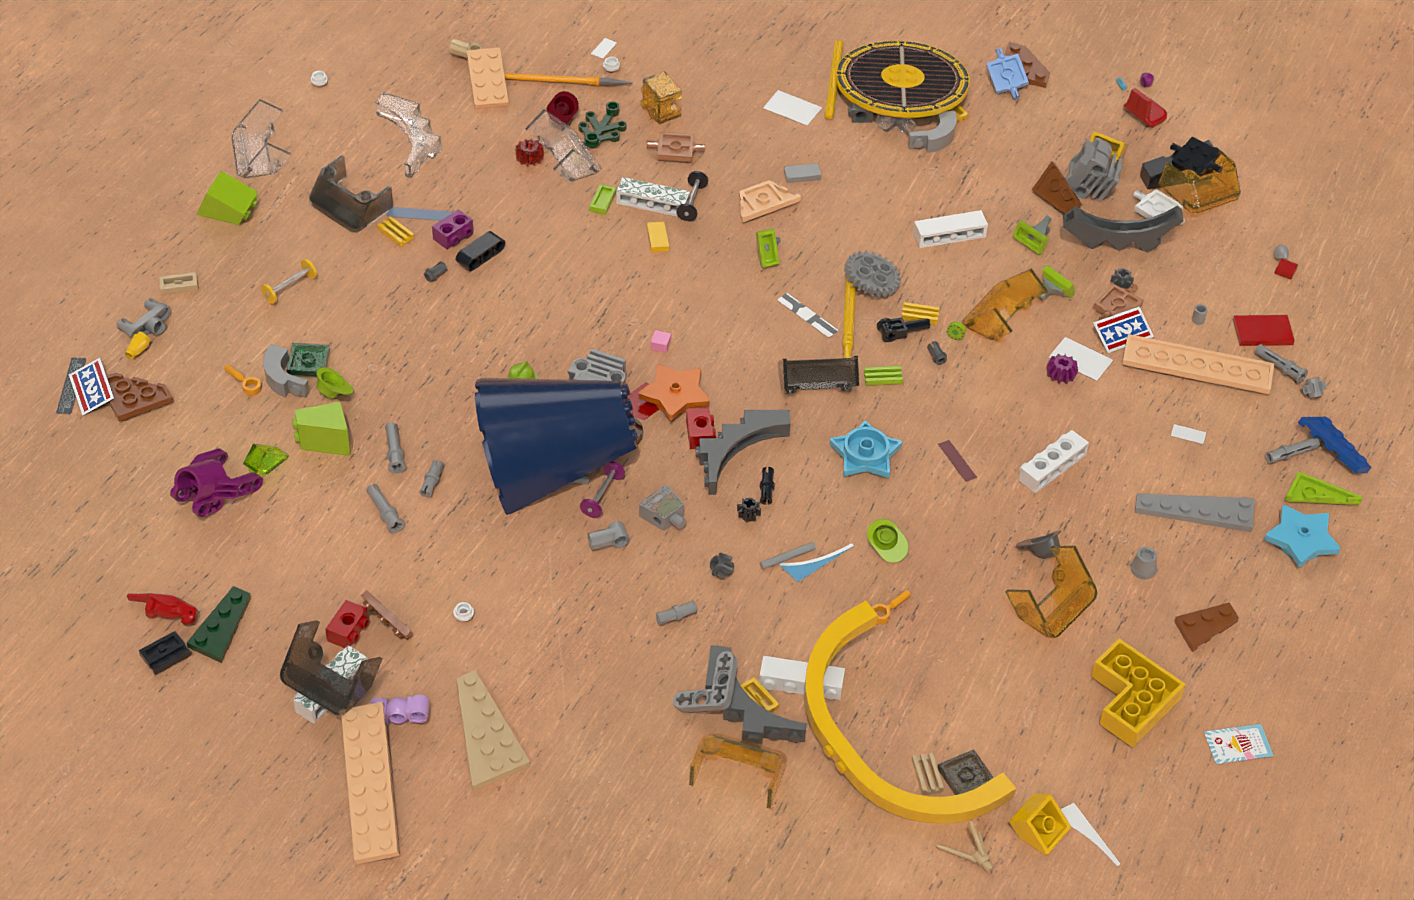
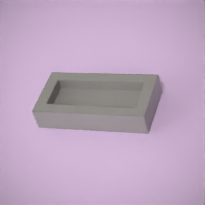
M818 163L784 166V175L787 183L821 180Z

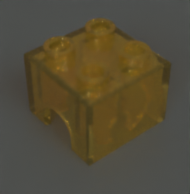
M664 71L644 78L643 86L641 87L643 94L641 106L649 112L651 119H655L658 124H662L681 117V108L677 109L676 103L673 104V102L682 98V90L667 72Z

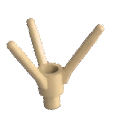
M970 821L969 825L978 850L972 856L940 844L936 845L938 849L978 863L979 866H983L986 872L994 868L989 862L990 858L985 851L981 832L976 831L973 821Z

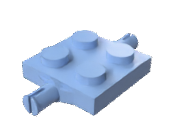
M997 48L995 52L998 58L995 61L986 63L987 70L996 94L1011 91L1013 100H1016V98H1020L1017 89L1029 85V81L1019 55L1004 56L1002 48H999V50Z

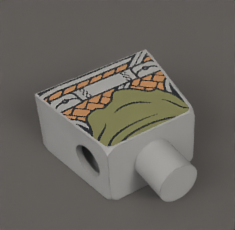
M664 485L639 503V517L661 530H666L672 525L682 529L687 522L683 518V502L668 485Z

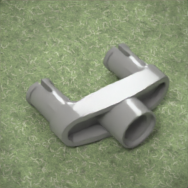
M149 298L144 303V307L149 309V312L135 323H130L122 318L121 321L117 322V328L127 333V336L130 338L138 332H143L146 335L150 333L160 335L165 330V320L170 315V307Z

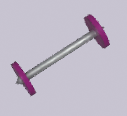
M612 461L603 466V471L608 477L594 500L584 499L580 503V509L585 515L592 518L601 516L602 508L597 502L611 479L621 480L625 476L624 468L617 462Z

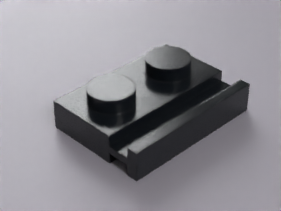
M173 631L140 649L139 655L153 671V674L156 675L191 656V652L176 631Z

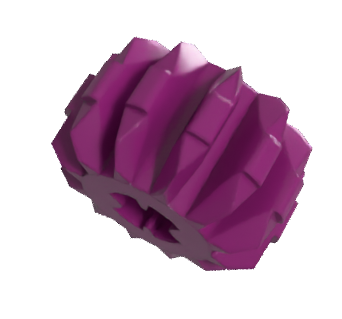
M1066 353L1064 356L1057 354L1056 357L1051 356L1046 367L1047 377H1051L1052 381H1058L1059 384L1061 382L1065 384L1069 381L1073 382L1078 374L1077 361L1073 360V356L1067 357Z

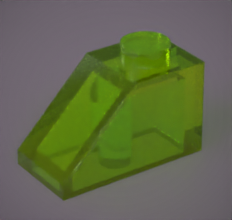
M253 443L243 464L249 468V472L258 475L269 474L287 460L289 455L276 446Z

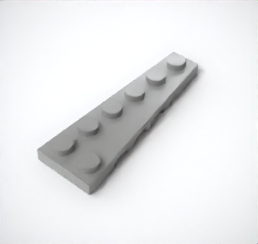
M1137 494L1135 513L1252 532L1255 499L1247 497Z

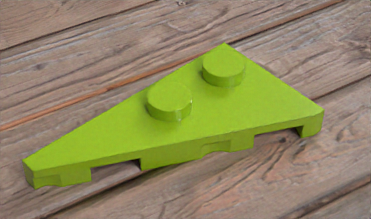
M1300 471L1285 498L1287 502L1360 505L1362 500L1360 495Z

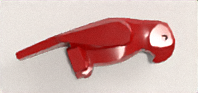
M154 593L127 594L129 601L146 603L145 614L148 618H155L157 616L165 619L182 618L181 623L186 625L194 623L198 618L197 608L176 596Z

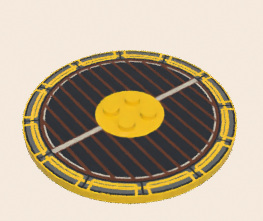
M882 41L858 47L840 60L836 70L837 86L847 99L868 111L900 118L927 117L954 108L966 97L970 82L966 68L954 56L936 47L910 41Z

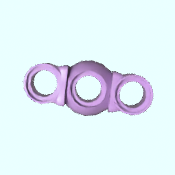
M424 695L408 696L407 699L395 697L390 701L388 698H374L370 701V704L383 702L386 724H390V721L401 724L407 720L410 723H422L428 719L430 701Z

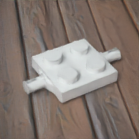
M1157 189L1147 195L1138 190L1133 194L1134 197L1141 200L1135 205L1134 211L1145 218L1167 212L1177 205L1182 208V211L1184 205Z

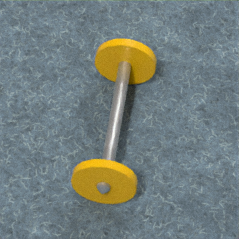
M303 259L301 261L303 270L273 289L268 284L261 285V292L264 298L270 304H274L277 302L275 292L306 274L311 279L316 278L317 271L313 263L308 259Z

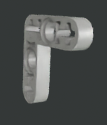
M730 651L722 652L716 661L712 689L680 691L674 696V706L681 712L716 711L728 708L732 702L738 665L737 658ZM728 676V681L720 685V680ZM706 696L705 703L698 705L699 699Z

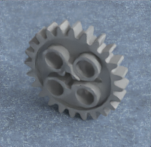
M867 250L864 254L861 251L858 254L854 252L853 255L849 256L844 265L845 276L849 277L847 281L853 282V287L858 286V291L864 290L865 295L869 292L871 297L874 294L878 298H880L881 294L884 297H887V295L891 296L893 292L897 291L902 277L899 276L900 272L896 271L898 267L892 266L893 262H888L887 257L881 258V254L876 256L874 252L869 254Z

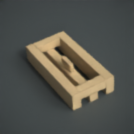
M196 272L159 277L161 295L198 290Z
M929 753L928 756H925V754H921L920 757H917V755L912 756L913 767L922 795L943 792L944 786L933 753ZM927 762L930 763L937 787H935ZM919 763L923 764V768L930 787L928 789L926 787Z

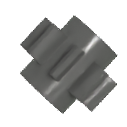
M1121 268L1115 270L1110 281L1121 288L1128 289L1133 284L1134 277H1131L1132 272Z
M723 553L712 557L710 568L713 571L711 574L725 579V575H731L734 570V563L731 562L732 557Z

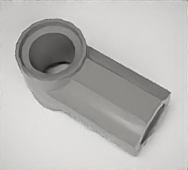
M620 521L611 523L607 529L587 533L589 546L592 550L611 545L621 548L630 541L624 524Z

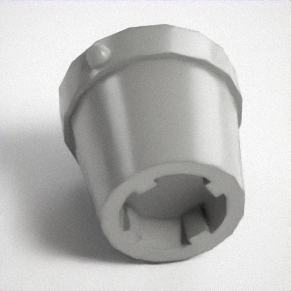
M1150 547L1140 548L1132 563L1129 564L1133 575L1140 579L1152 578L1158 571L1156 564L1157 553Z

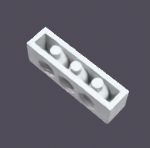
M1073 430L1061 435L1055 443L1049 444L1043 452L1037 453L1031 461L1025 462L1020 467L1019 481L1034 493H1037L1085 457L1089 442Z

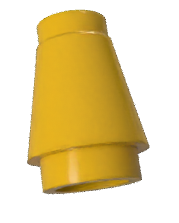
M143 332L134 334L124 354L129 359L134 360L135 357L149 346L150 338Z

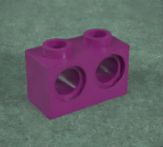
M459 209L432 226L433 240L447 250L474 233L473 220Z

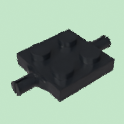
M1191 137L1182 147L1175 143H1172L1170 146L1171 150L1177 152V155L1172 159V165L1200 179L1211 169L1218 173H1221L1223 170L1222 166L1215 163L1221 155V150L1195 137Z

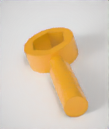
M230 364L224 367L226 372L238 381H242V388L245 394L252 396L261 391V381L258 378H244V375ZM252 384L256 385V387L253 388L247 387L248 385Z
M908 590L903 591L891 600L887 606L881 603L873 605L872 608L875 612L881 611L885 613L882 617L878 616L876 624L887 623L890 618V609L897 607L911 596Z

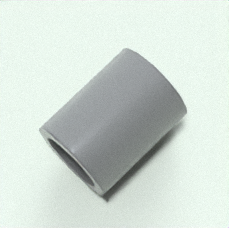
M1198 304L1195 306L1192 316L1193 323L1197 325L1204 323L1207 313L1205 305Z

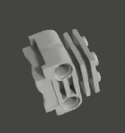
M1098 137L1094 142L1089 140L1084 142L1081 151L1070 160L1068 166L1069 174L1065 179L1078 198H1086L1092 191L1091 198L1094 199L1098 195L1097 201L1101 202L1104 197H1108L1111 192L1110 189L1113 186H1117L1120 180L1118 177L1119 173L1123 169L1121 166L1123 158L1120 157L1116 161L1117 155L1115 154L1110 158L1112 152L1111 145Z
M591 349L587 359L578 358L571 364L568 369L569 380L622 381L626 384V359Z

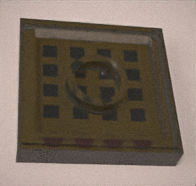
M974 749L942 762L937 766L938 771L955 795L974 790L994 778Z

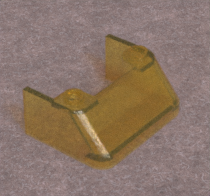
M1222 151L1215 162L1223 167L1221 173L1213 170L1212 173L1199 177L1192 170L1180 172L1170 162H1167L1158 184L1191 213H1200L1236 201L1241 193L1236 164Z
M1031 268L997 283L962 320V323L966 328L989 340L995 339V341H998L1004 335L1013 331L1007 324L1009 319L1019 309L1023 308L1025 310L1033 304L1032 300L1046 294L1048 290Z
M1076 546L1051 547L1059 564L1052 573V579L1056 587L1039 604H1037L1031 590L1007 589L1005 591L1018 618L1048 638L1059 637L1097 598L1096 585Z
M712 733L702 737L690 765L689 785L694 786L706 754L761 768L773 773L767 797V808L771 809L787 766V756L785 753L720 733Z

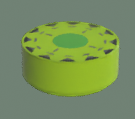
M957 321L951 322L947 328L948 336L954 340H961L966 333L965 326Z

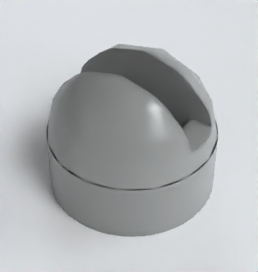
M1285 245L1277 246L1274 251V257L1288 258V248Z

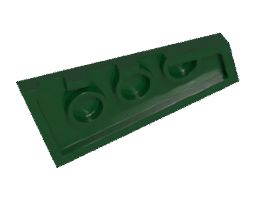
M233 586L187 641V648L222 663L226 649L228 650L231 644V638L236 633L238 623L243 618L251 600V594Z

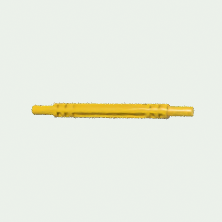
M847 280L845 281L842 348L844 349L843 361L849 363L851 361V350L853 349L856 286L853 287V282H848Z

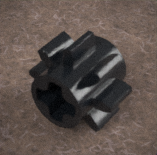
M753 498L742 499V504H737L738 517H742L745 522L756 521V515L761 516L760 502H756Z

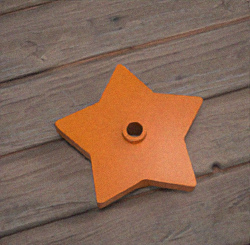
M657 364L655 381L639 391V399L654 403L659 410L666 414L670 421L679 414L686 413L687 408L709 406L710 402L709 398L699 387L700 368L676 371Z

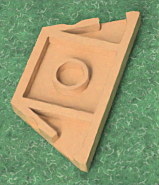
M770 180L739 191L741 221L743 223L800 202L801 196L800 194L793 195L788 193L787 188L778 186Z

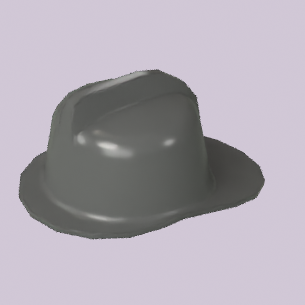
M1061 530L1045 536L1021 541L1016 544V547L1028 546L1035 556L1043 559L1050 558L1061 552L1058 534L1061 533Z

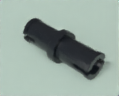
M764 467L762 469V481L759 486L761 489L760 503L766 505V499H768V505L772 503V491L775 489V483L773 482L774 469L768 467L767 473V468Z

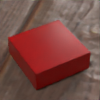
M1281 258L1274 274L1291 280L1298 268V264Z

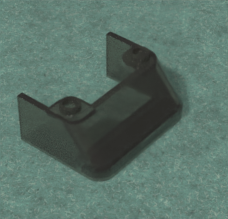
M343 155L321 169L309 195V202L312 207L353 233L362 231L393 208L392 187L390 186L377 195L367 190L355 195L338 184L346 178L345 157Z
M858 355L838 359L787 361V358L778 361L781 390H785V394H796V390L841 388V392L852 391L853 387L859 386Z
M315 620L300 623L297 626L280 670L281 681L335 715H343L349 712L371 689L383 658L376 657L361 661L357 673L353 676L352 681L320 663L323 657V649L318 643L313 641L320 622Z

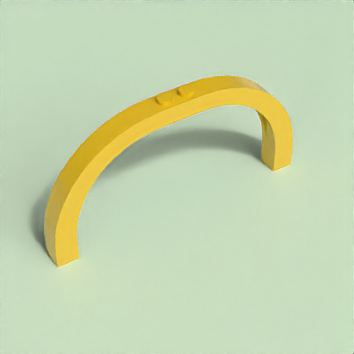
M864 601L839 616L826 628L816 642L807 665L804 685L806 713L810 725L822 744L827 757H831L834 760L837 770L844 774L863 796L878 807L902 818L935 824L956 823L977 818L998 808L1014 797L1016 787L1004 772L974 790L945 797H930L909 793L887 783L876 775L865 764L832 720L825 703L823 679L830 662L838 651L855 637L876 626L878 615L869 603Z

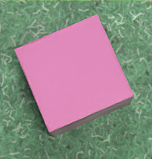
M655 330L650 349L667 353L671 343V334Z

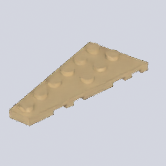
M474 670L457 677L472 791L530 767L528 757L477 672Z

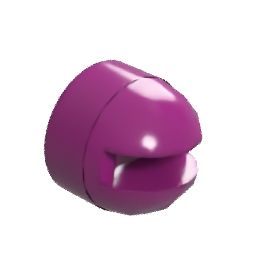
M1143 73L1140 77V84L1143 87L1151 86L1154 76L1150 73Z

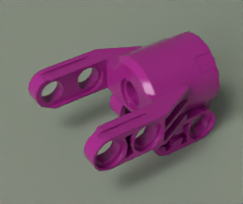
M221 448L198 454L190 465L177 470L170 496L178 502L192 499V512L199 517H204L218 512L224 505V498L235 499L256 492L262 486L263 478L251 472L231 479L226 475L222 466L226 462L228 454Z

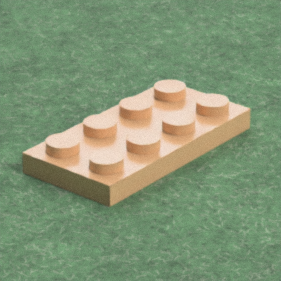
M500 47L467 50L475 109L509 106Z

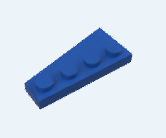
M1301 417L1298 421V424L1302 427L1306 425L1311 429L1310 434L1314 438H1321L1325 442L1324 446L1329 451L1338 453L1337 458L1353 472L1368 473L1372 468L1367 463V459L1357 452L1355 446L1347 441L1344 434L1332 424L1328 417Z

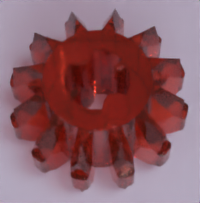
M532 138L530 140L524 139V142L519 141L515 148L516 159L521 165L526 164L527 167L529 165L535 166L536 163L540 164L544 157L543 144L539 143L538 140L533 141Z

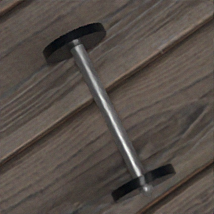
M693 171L688 176V183L693 187L688 204L679 205L676 211L677 216L683 221H694L697 217L698 212L692 206L697 188H705L709 181L707 175L703 172Z

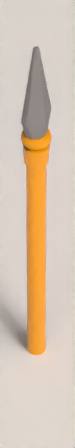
M504 72L505 79L580 83L596 86L633 84V82L607 77L600 78L599 76L595 78Z

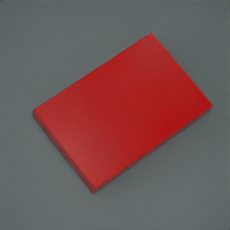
M1234 315L1233 317L1239 346H1259L1260 344L1263 346L1294 345L1295 340L1288 315Z

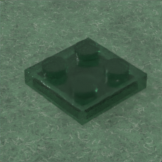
M292 343L286 372L290 375L317 377V370L327 367L330 345Z

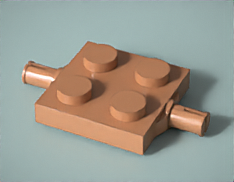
M660 132L659 139L657 141H647L646 147L657 148V160L692 162L694 151L705 152V144H695L694 134Z
M1133 283L1128 289L1112 284L1094 302L1093 309L1103 313L1099 320L1141 307L1144 300L1134 294L1138 286L1136 284L1134 286Z

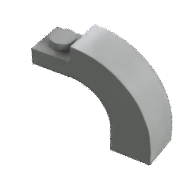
M946 111L938 114L937 127L933 130L909 132V149L926 148L927 153L947 147L955 135L957 120L955 111Z
M271 344L263 359L268 386L275 393L285 398L288 393L306 398L309 394L308 380L290 375L284 371L290 362L288 349Z

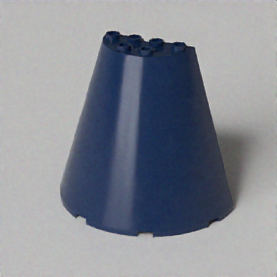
M480 378L476 380L475 388L478 389V392L475 393V405L479 430L484 436L482 444L495 489L499 488V499L506 515L637 449L635 441L638 440L636 429H633V425L636 424L634 416L630 411L633 410L631 400L628 399L630 390L628 384H624L622 381Z

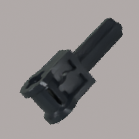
M902 317L894 319L884 318L876 326L882 333L883 341L892 342L895 339L907 338V334L910 331L930 328V320L921 319L904 322Z

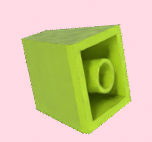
M220 171L207 191L197 215L240 225L243 219L247 220L251 211L249 208L253 209L258 201L256 199L258 191Z
M340 402L294 410L295 418L292 419L294 430H297L294 431V438L296 443H300L301 450L345 456L350 455L348 429Z

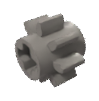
M1319 377L1305 380L1306 385L1302 386L1303 393L1309 394V398L1322 396V390L1327 389L1325 381H1320Z

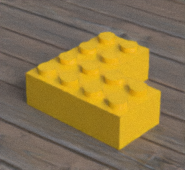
M1120 638L1094 662L1091 674L1092 678L1117 694L1103 709L1099 724L1132 748L1182 699L1186 686L1184 682Z

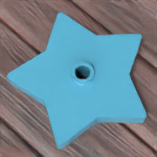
M864 421L858 428L850 431L847 435L830 438V446L844 458L843 476L867 471L889 478V459L901 448L902 441L887 437L883 432L873 428L867 421Z
M1283 505L1281 509L1280 524L1267 532L1264 538L1265 541L1279 546L1285 554L1294 559L1299 567L1319 555L1339 554L1340 546L1327 532L1329 513L1305 515L1286 505Z

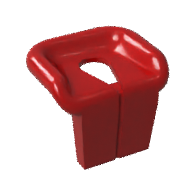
M1136 88L1131 90L1127 103L1123 105L1124 108L1149 127H1155L1167 118V112L1164 108Z

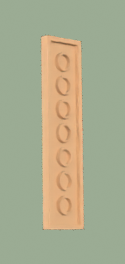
M1130 334L1127 337L1122 365L1264 394H1270L1274 363Z
M383 702L341 710L354 861L357 865L399 856Z

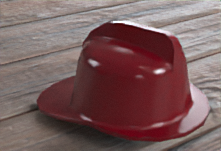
M567 91L559 92L549 102L547 114L553 122L567 124L577 113L579 102L574 94Z

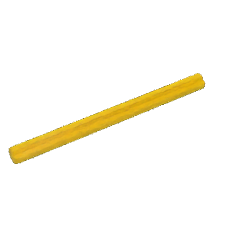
M838 39L834 42L824 116L825 119L830 120L834 117L838 87L836 83V70L842 58L843 41Z

